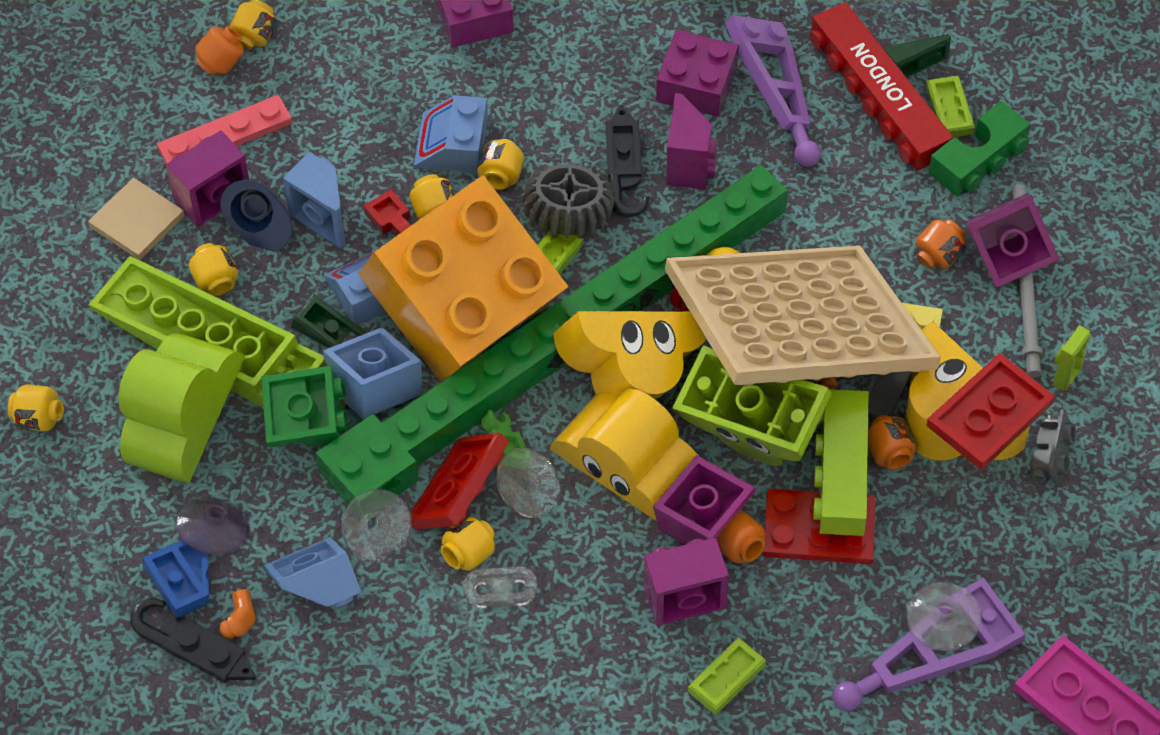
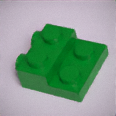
M331 366L261 376L266 443L270 448L303 442L308 447L329 444L342 435L343 431H348L347 414L345 410H340L339 399L346 396L344 380L342 377H337Z

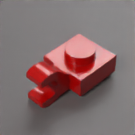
M392 190L363 205L364 214L383 235L392 230L396 237L411 226L408 222L411 219L410 210Z

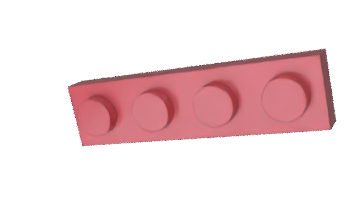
M276 95L157 143V147L167 164L175 156L187 152L198 145L204 138L212 136L220 130L236 146H239L293 123L279 95Z

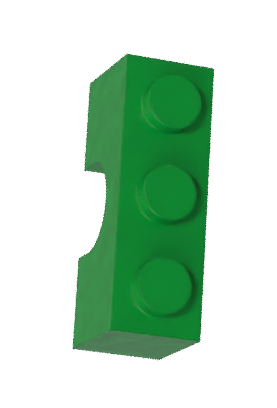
M1000 101L978 118L975 137L984 145L970 147L954 137L931 155L929 174L957 197L966 190L972 192L980 185L986 174L998 172L1005 164L1006 158L1011 154L1019 155L1025 150L1029 143L1028 135L1031 124L1004 102Z

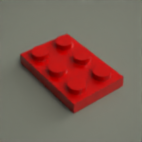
M999 353L927 419L926 426L982 471L1054 403L1055 396Z
M500 432L458 438L405 521L415 529L457 526V524L461 523L467 516V508L474 497L484 489L485 480L489 473L501 462L503 458L502 453L509 441Z
M767 488L763 557L873 564L876 496L867 495L864 536L820 534V520H813L814 498H820V492Z

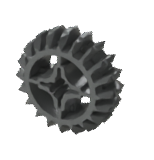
M556 161L553 167L544 164L542 170H534L533 176L528 178L525 184L523 203L526 217L531 219V225H539L541 232L551 231L553 237L557 234H563L566 239L569 235H576L581 239L583 233L593 235L596 229H603L604 224L609 221L612 215L614 197L611 182L606 180L605 174H598L596 167L587 169L584 162L580 165H572L571 161H569L568 164L562 165Z

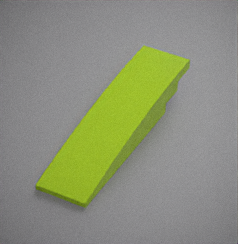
M131 256L127 258L88 304L90 309L155 349H158L169 335L180 333L241 352L245 358L231 391L262 408L264 407L261 376L327 366L323 355L298 344L294 334ZM342 398L339 399L340 410L345 406Z

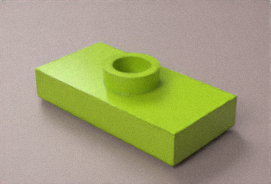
M959 76L927 80L926 91L932 110L953 137L973 135L975 126Z
M549 231L537 246L560 275L577 255L584 239H580L576 235H569L566 239L563 234H557L553 237L552 232Z
M1079 325L1067 343L1063 344L1054 359L1058 366L1053 386L1066 391L1081 371L1091 335L1090 330Z
M738 637L688 686V693L713 714L717 715L766 666V659Z

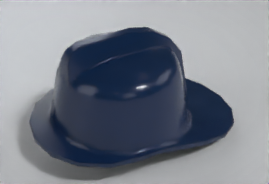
M248 179L235 181L227 186L221 197L220 206L222 214L249 245L277 252L285 247L292 234L291 217L272 191L257 181ZM264 218L263 220L258 221V222L251 221V220H260V219Z

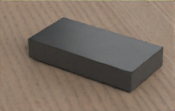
M911 371L891 372L886 375L871 374L864 391H869L868 418L874 420L882 415L892 417L909 381Z

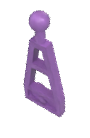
M732 15L725 24L733 44L739 45L737 51L781 128L792 132L797 144L794 151L797 163L804 167L814 166L820 160L821 150L815 142L809 140L805 131L810 125V120L793 47L783 23ZM757 52L779 56L784 81L771 78ZM783 97L789 99L791 111L787 106L786 102L784 101Z
M983 577L950 596L871 664L873 674L857 683L845 681L838 684L833 691V701L839 709L853 711L860 706L863 696L883 686L887 693L993 659L1023 642L1026 634ZM959 610L983 645L939 660L924 638L954 612ZM911 649L914 650L924 664L896 675H892L888 669Z

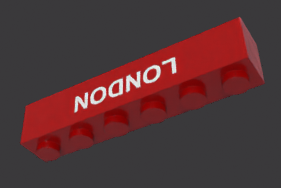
M846 2L812 17L810 40L817 50L822 49L824 51L830 68L834 72L839 71L844 77L848 91L852 95L857 94L862 100L865 113L869 117L874 116L880 123L883 136L887 140L892 139L898 146V152L903 162L906 164L911 163L916 171L930 166L931 155L954 138Z

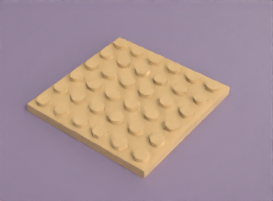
M860 245L666 259V273L735 385L751 386L755 383H786L792 380H821L822 378L842 376L851 378L856 375H886L891 372H921L922 370L938 369L940 355Z

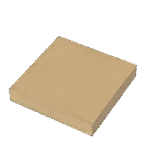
M133 177L88 223L90 228L138 260H141L185 215L184 210Z

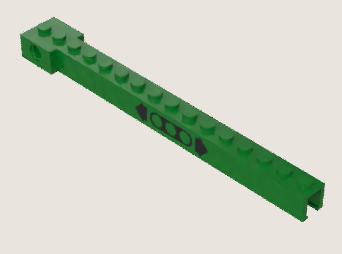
M759 165L381 423L374 414H371L315 452L319 473L355 514L363 520L418 482L417 466L481 423V419L489 410L493 411V413L497 412L565 365L566 362L560 357L556 349L553 333L578 311H643L675 287L665 271L667 258L706 256L713 249L720 247L733 249L786 212L788 190L762 165Z

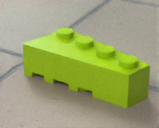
M829 389L832 395L818 423L821 424V434H816L815 456H821V466L815 465L814 487L820 488V498H814L813 520H820V534L864 536L867 515L869 391Z

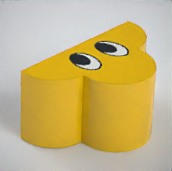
M578 311L553 333L555 346L560 357L573 369L584 373H591L592 385L596 394L603 392L618 398L625 389L631 388L640 390L655 400L678 383L683 373V359L699 348L707 339L691 312Z
M932 321L922 329V332L940 355L938 369L911 372V386L905 421L917 442L916 452L933 460H950L961 454L926 426L927 419L983 367ZM1030 426L994 460L1008 459L1024 450Z
M631 388L625 389L618 398L608 393H597L550 446L551 451L654 520H656L653 509L655 503L693 458L698 455L686 442L679 438L677 424L670 413L648 394Z

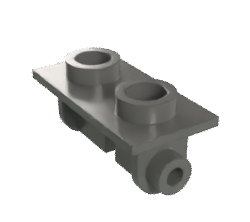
M1061 409L1059 418L1048 415L1040 423L1036 445L1038 448H1048V450L1034 451L1030 473L1032 474V479L1036 482L1042 483L1047 478L1054 480L1057 487H1061L1063 475L1069 473L1070 458L1068 451L1069 446L1074 445L1076 442V427L1074 423L1070 422L1065 409Z

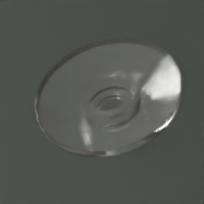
M517 448L508 452L497 467L496 482L498 491L506 505L515 513L528 518H536L547 514L554 508L560 493L559 478L554 466L543 454L531 448Z
M382 489L369 490L358 495L348 505L342 519V535L349 550L357 557L371 562L383 561L390 552L404 548L412 528L411 514L406 503L398 495ZM375 517L377 525L374 529L369 530L368 521Z
M948 582L926 585L913 595L908 604L906 617L911 633L920 643L931 649L951 651L962 648L970 643L979 631L981 625L980 606L975 597L959 585ZM946 607L951 612L949 614H942L938 609Z

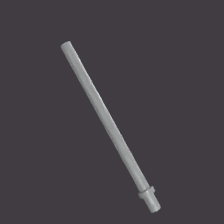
M1016 184L1012 187L1013 199L1026 194L1024 185ZM1033 272L1019 278L1025 347L1022 349V359L1026 360L1027 375L1031 378H1037L1041 376L1040 360L1043 358V349L1039 346Z

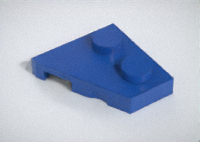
M205 530L142 557L143 568L176 618L209 604L208 535Z

